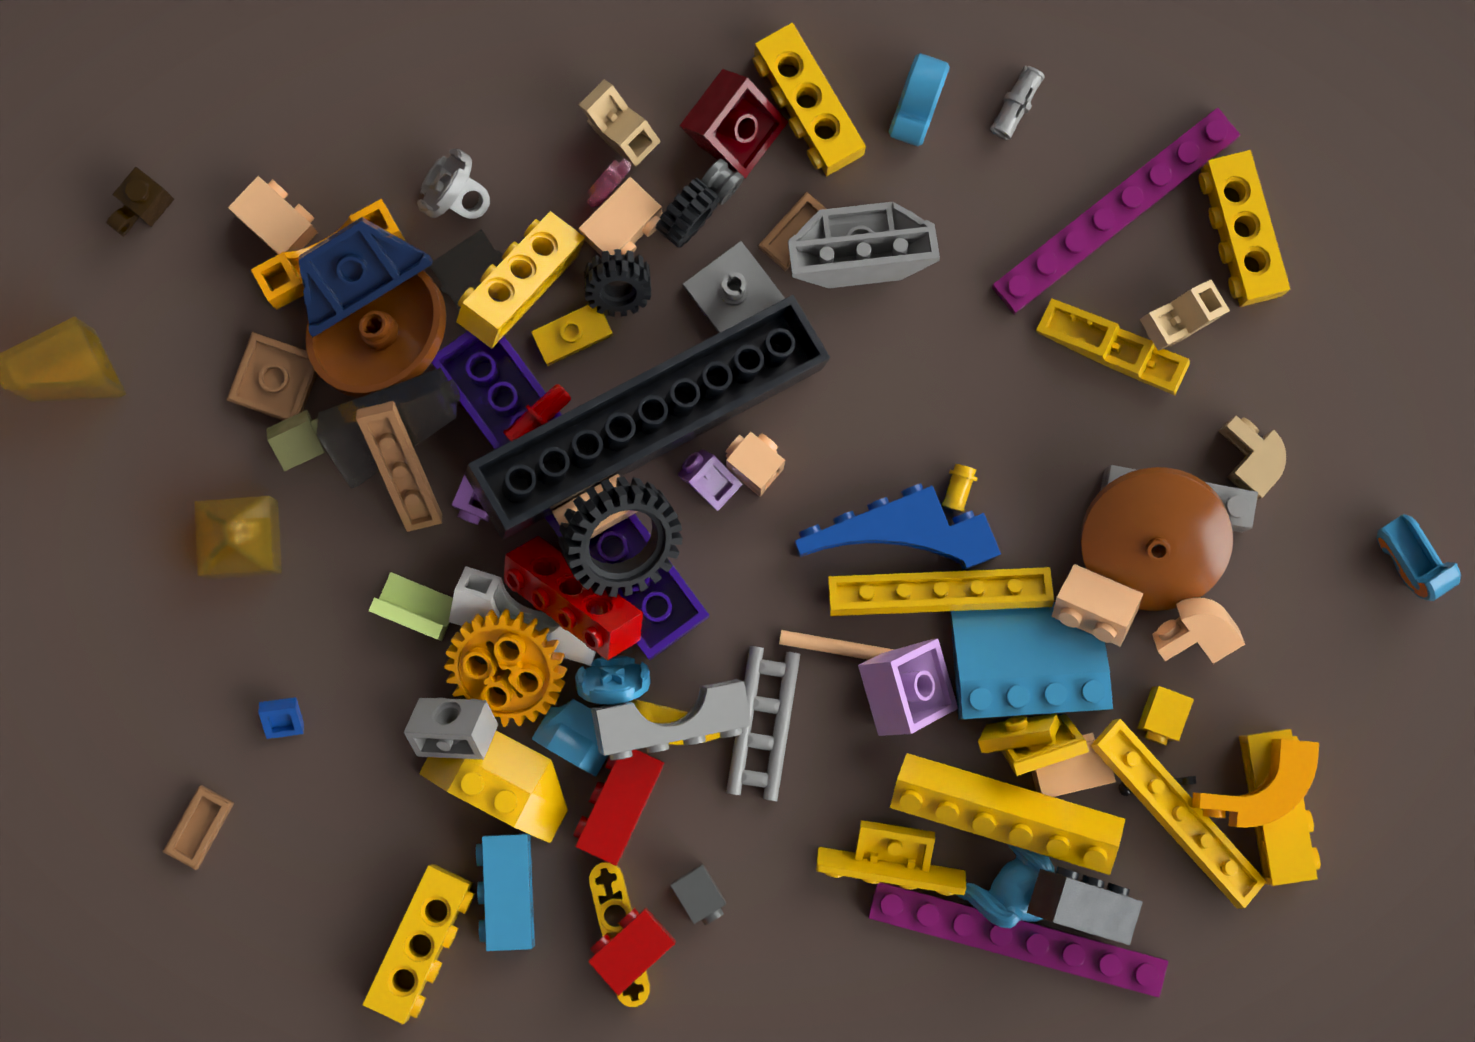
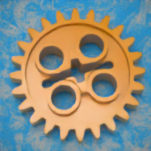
M491 609L485 616V620L481 615L476 614L471 623L464 622L460 632H456L451 639L453 645H450L446 651V655L450 659L444 665V669L453 672L446 681L450 684H458L452 694L454 697L464 695L467 700H486L494 717H500L503 727L507 726L511 718L514 719L519 727L523 724L525 717L531 722H535L539 712L546 715L551 707L550 704L555 705L560 696L558 692H561L565 685V681L560 678L564 677L567 668L559 665L562 663L565 654L554 652L559 643L558 639L547 641L546 636L550 631L548 627L541 631L535 629L538 619L534 618L529 624L524 623V613L521 611L516 619H511L508 609H504L500 618H498L493 609ZM505 641L515 643L518 646V650L508 647ZM474 656L484 658L487 664L477 662ZM524 672L532 673L537 680L528 679ZM493 687L501 688L506 695L496 693Z

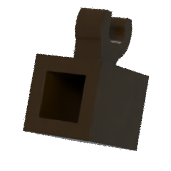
M135 167L112 194L124 206L116 210L106 223L124 237L139 217L152 227L175 199L163 187L139 168Z

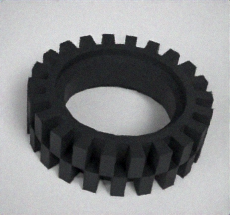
M617 477L616 487H613L609 479L601 481L603 491L597 493L593 486L586 489L590 497L588 501H584L578 496L573 501L578 511L576 512L568 508L564 514L568 523L561 522L559 529L563 537H559V545L562 548L561 553L577 581L579 580L587 590L591 587L593 592L598 595H602L605 589L609 597H617L619 587L624 596L633 595L632 585L634 584L638 586L640 591L647 589L648 587L644 580L648 577H651L656 584L662 579L657 570L662 568L668 572L672 568V564L667 557L677 559L680 551L676 545H682L683 539L679 533L682 530V526L677 518L678 515L659 489L657 490L648 481L644 485L639 478L633 477L631 484H629L625 477ZM632 510L642 512L651 518V537L647 545L633 558L624 562L610 564L602 563L590 556V538L595 528L610 515Z

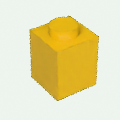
M1153 686L1137 728L1146 731V739L1166 746L1168 740L1179 741L1194 699L1161 686Z

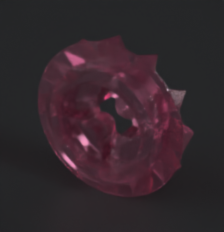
M625 158L620 162L614 160L586 192L590 195L586 202L592 208L599 206L630 171L631 163Z

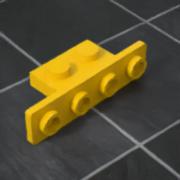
M861 820L855 852L824 847L818 848L816 871L830 877L839 878L846 876L862 879L872 884L883 882L899 885L909 890L917 888L933 890L946 896L954 894L965 895L966 872L964 870L930 865L935 843V832Z

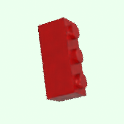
M638 749L632 750L633 756L629 758L610 760L609 757L605 768L611 770L605 784L598 781L589 800L595 806L589 818L582 815L573 834L574 837L579 839L575 847L615 866L618 865L666 763Z

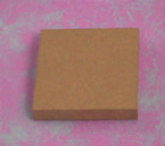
M252 332L227 401L284 421L303 412L317 372L314 370L306 350Z

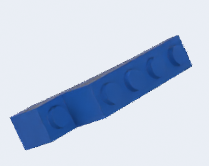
M921 483L901 491L903 497L895 501L889 502L888 498L885 497L868 504L869 511L855 516L853 511L833 518L835 525L821 530L819 524L799 532L800 539L794 542L799 558L824 549L846 545L873 543L901 545L925 550L959 563L963 571L996 558L1001 552L984 513L975 516L973 510L952 518L954 525L949 526L933 485L924 489Z

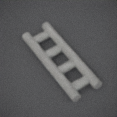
M749 646L744 684L751 723L754 711L776 714L773 736L751 733L752 726L742 728V734L735 736L726 793L741 795L742 784L762 787L764 788L763 799L778 801L801 654L786 652L783 663L762 659L764 648ZM760 674L782 677L779 699L757 696ZM748 747L770 751L767 773L745 770Z

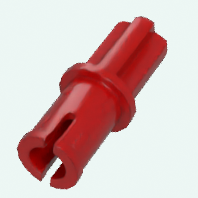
M554 385L532 407L528 404L526 406L528 410L507 430L505 429L503 433L510 441H513L546 424L571 401V396L561 385Z

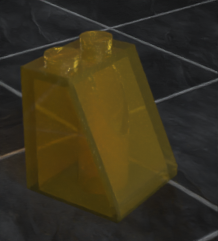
M75 316L0 353V385L4 390L9 389L16 396L20 395L30 401L117 398L126 395L95 329Z

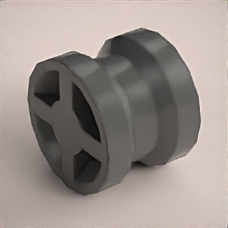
M721 158L712 165L701 181L720 196L719 204L723 205L740 187L744 176L739 172L733 173L728 168V163Z

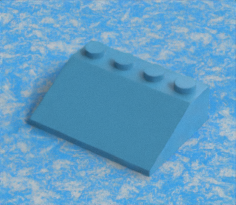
M1055 602L1053 607L950 611L958 720L1113 709L1110 669L1105 642L1098 640L1090 633L1076 627H1068L1062 624L1060 620L1053 618L1052 613Z

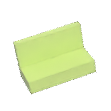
M390 572L379 599L374 597L369 612L442 641L450 623L449 617L453 598Z

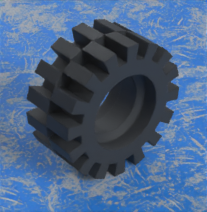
M698 178L692 180L688 186L686 185L682 189L680 194L676 195L675 200L667 206V210L662 213L655 227L657 231L678 248L687 243L692 236L694 237L698 229L706 223L705 221L710 218L713 213L712 211L716 209L720 202V196Z
M614 249L615 255H610L607 250L602 252V258L595 255L592 257V263L588 262L585 266L584 284L586 301H589V306L592 309L597 306L598 313L603 314L605 310H608V316L615 317V312H620L621 317L627 316V310H631L633 314L639 312L638 305L644 308L647 305V300L651 298V277L647 261L643 262V257L639 254L634 258L633 252L627 250L625 255H621V249ZM613 281H624V282H628V283L623 284V285H610V284H608V283L613 282Z

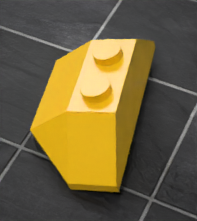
M497 730L484 760L428 757L419 773L457 798L516 829L548 843L552 842L568 811L552 759Z

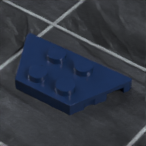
M363 217L299 255V267L304 287L303 294L307 308L310 335L313 338L433 264L432 258L425 252Z

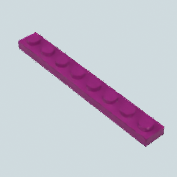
M1217 107L992 285L993 290L1015 315L1203 167L1208 160L1213 159L1236 141L1241 134Z
M883 882L876 883L868 914L869 919L1160 998L1169 962L1166 959L1022 920L1012 928H1002L987 920L975 907Z

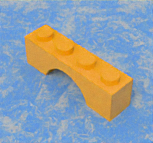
M382 199L350 215L344 225L333 233H337L363 217L405 241ZM325 239L297 251L282 252L251 269L266 299L276 310L304 295L299 255Z

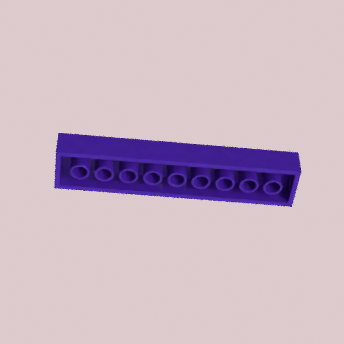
M467 331L437 352L431 362L495 450L511 442L503 431L507 430L528 410L526 408L528 404L532 407L546 394L505 336L491 349ZM559 411V412H558L552 419H550L549 421H551V420H553V419H555V418L561 416V415H562L561 412ZM554 514L545 517L559 537H563L559 530L560 525ZM633 514L591 538L589 553L595 560L602 563L614 564L624 562L640 553L647 545L651 535L636 514ZM673 565L668 572L662 568L657 570L662 579L656 584L651 577L645 579L644 581L648 588L640 591L638 586L634 584L632 585L633 595L624 596L620 587L618 588L617 594L643 612L641 637L637 644L650 661L710 617L709 613Z

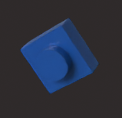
M296 697L259 702L258 714L266 739L304 734V721Z

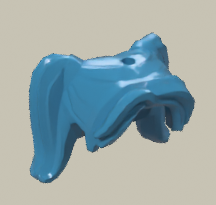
M1008 844L1016 858L1008 862L994 879L990 890H985L974 883H967L965 895L957 896L969 901L987 920L1002 928H1012L1021 920L1038 922L1042 918L1027 913L1040 869L1053 873L1055 871L1048 856Z

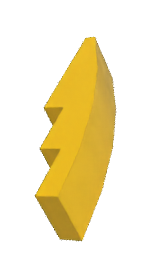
M1051 298L1036 329L1037 333L1070 350L1172 395H1176L1190 365L1189 358L1165 349L1158 351L1152 340L1123 330L1119 327L1118 323Z

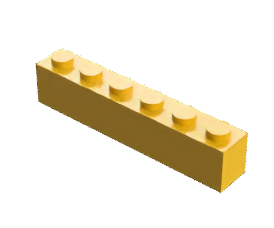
M906 753L899 772L890 808L1107 875L1111 874L1125 824V819L909 753Z

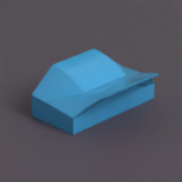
M575 699L561 707H550L532 737V740L594 776L598 775L609 756L599 753L591 709Z

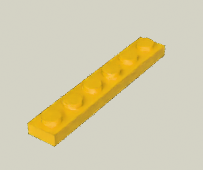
M1050 567L828 576L830 616L1053 607L1054 603Z
M1121 719L1112 720L1090 745L1092 749L1237 909L1246 908L1267 881L1209 817L1203 816L1201 808L1192 807L1190 795Z

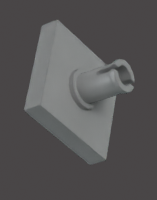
M742 241L683 283L684 289L718 333L785 299Z

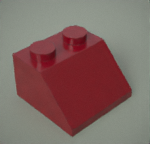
M722 69L679 126L700 148L717 160L724 159L728 163L729 169L733 172H739L746 179L788 121L748 77Z

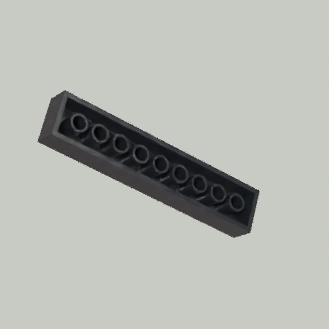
M791 295L468 464L465 476L499 536L504 540L553 514V510L585 493L589 487H595L601 484V481L607 480L616 474L622 477L821 371L831 357L794 295Z

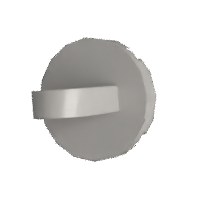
M460 149L449 150L451 156L449 158L445 156L441 159L439 158L428 172L420 191L424 198L417 201L418 208L430 218H437L450 208L462 217L476 219L488 210L490 196L481 184L469 177L472 167L471 157ZM469 191H477L479 195L478 203L471 209L464 208L462 205L463 196Z

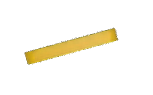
M601 862L591 870L589 884L602 937L607 933L612 938L622 927L620 925H609L605 920V910L611 905H619L625 910L627 915L632 909L621 868L609 862ZM607 868L610 874H616L617 880L611 883L612 891L615 894L620 890L623 898H611L604 903L600 902L599 896L607 895L604 884H597L596 878L601 875V869ZM647 970L634 981L636 984H642L644 990L639 991L638 999H632L630 994H624L623 992L619 996L617 995L623 1005L638 1007L647 1000L650 993Z

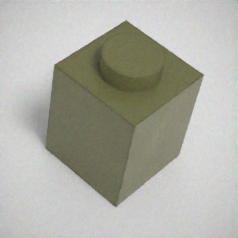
M307 410L267 428V440L284 472L325 453L323 440L328 438L325 429L318 418L311 419Z

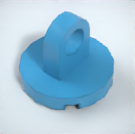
M614 656L608 661L603 657L597 658L592 662L591 667L584 669V666L578 669L575 675L576 690L578 695L584 700L596 704L608 705L629 702L641 697L648 691L651 684L650 671L645 663L635 664V659L628 656Z

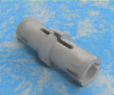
M1024 66L1012 91L1007 92L1003 98L1004 105L990 127V130L995 135L1005 140L1011 139L1020 119L1031 109L1032 105L1030 102L1045 78L1041 71L1032 66Z

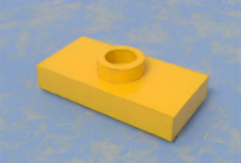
M589 305L531 331L547 366L613 336L604 314L597 312V306L592 309Z
M1057 713L1026 718L1024 715L1013 716L1004 722L986 724L978 743L982 753L1052 743L1060 727Z

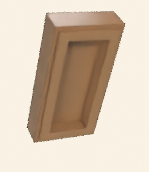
M806 192L763 239L758 248L786 271L791 266L788 240L793 235H796L819 210L826 208Z
M199 785L163 853L195 870L199 869L234 802L203 785Z

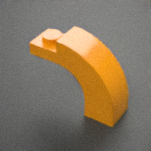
M1272 739L1270 769L1259 787L1250 793L1240 796L1193 792L1192 807L1203 809V816L1226 818V811H1229L1228 826L1257 827L1278 820L1293 810L1311 787L1317 770L1319 742Z

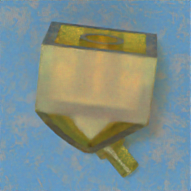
M270 496L194 501L198 576L215 579L282 574L278 500Z

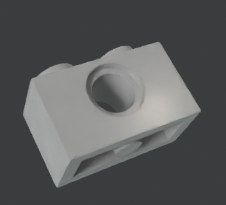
M441 697L419 698L404 734L418 757L484 760L498 723L486 700L446 699Z

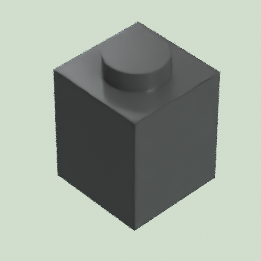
M704 864L671 883L670 886L694 924L702 920L703 924L707 925L724 914L721 907L726 905V900Z

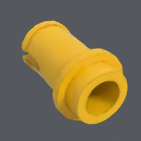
M955 463L954 469L949 470V474H952L942 506L960 512L965 511L973 481L977 482L978 479L975 477L976 469Z

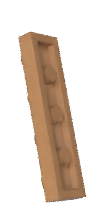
M394 401L358 409L356 420L406 531L409 532L442 524V512Z

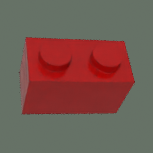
M647 907L640 913L636 908H633L618 922L622 929L615 936L610 938L606 933L590 948L594 955L590 957L588 962L618 996L676 944V940Z

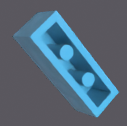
M520 833L482 836V844H476L477 866H483L484 881L478 882L477 885L478 904H485V919L479 920L480 942H486V951L532 949L535 946L531 835Z

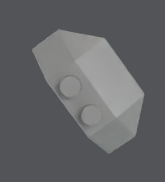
M894 202L819 210L796 235H793L788 240L792 277L825 288L899 281L940 261L935 224L928 220H923L913 212Z

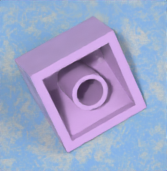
M938 638L881 653L858 665L878 736L912 734L958 709Z

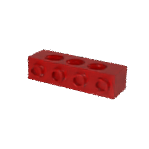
M537 536L505 554L504 583L607 661L640 641L643 612L619 594H617V597H609L605 589L602 595L595 594L591 587L587 590L579 580L577 581L562 553L541 537Z

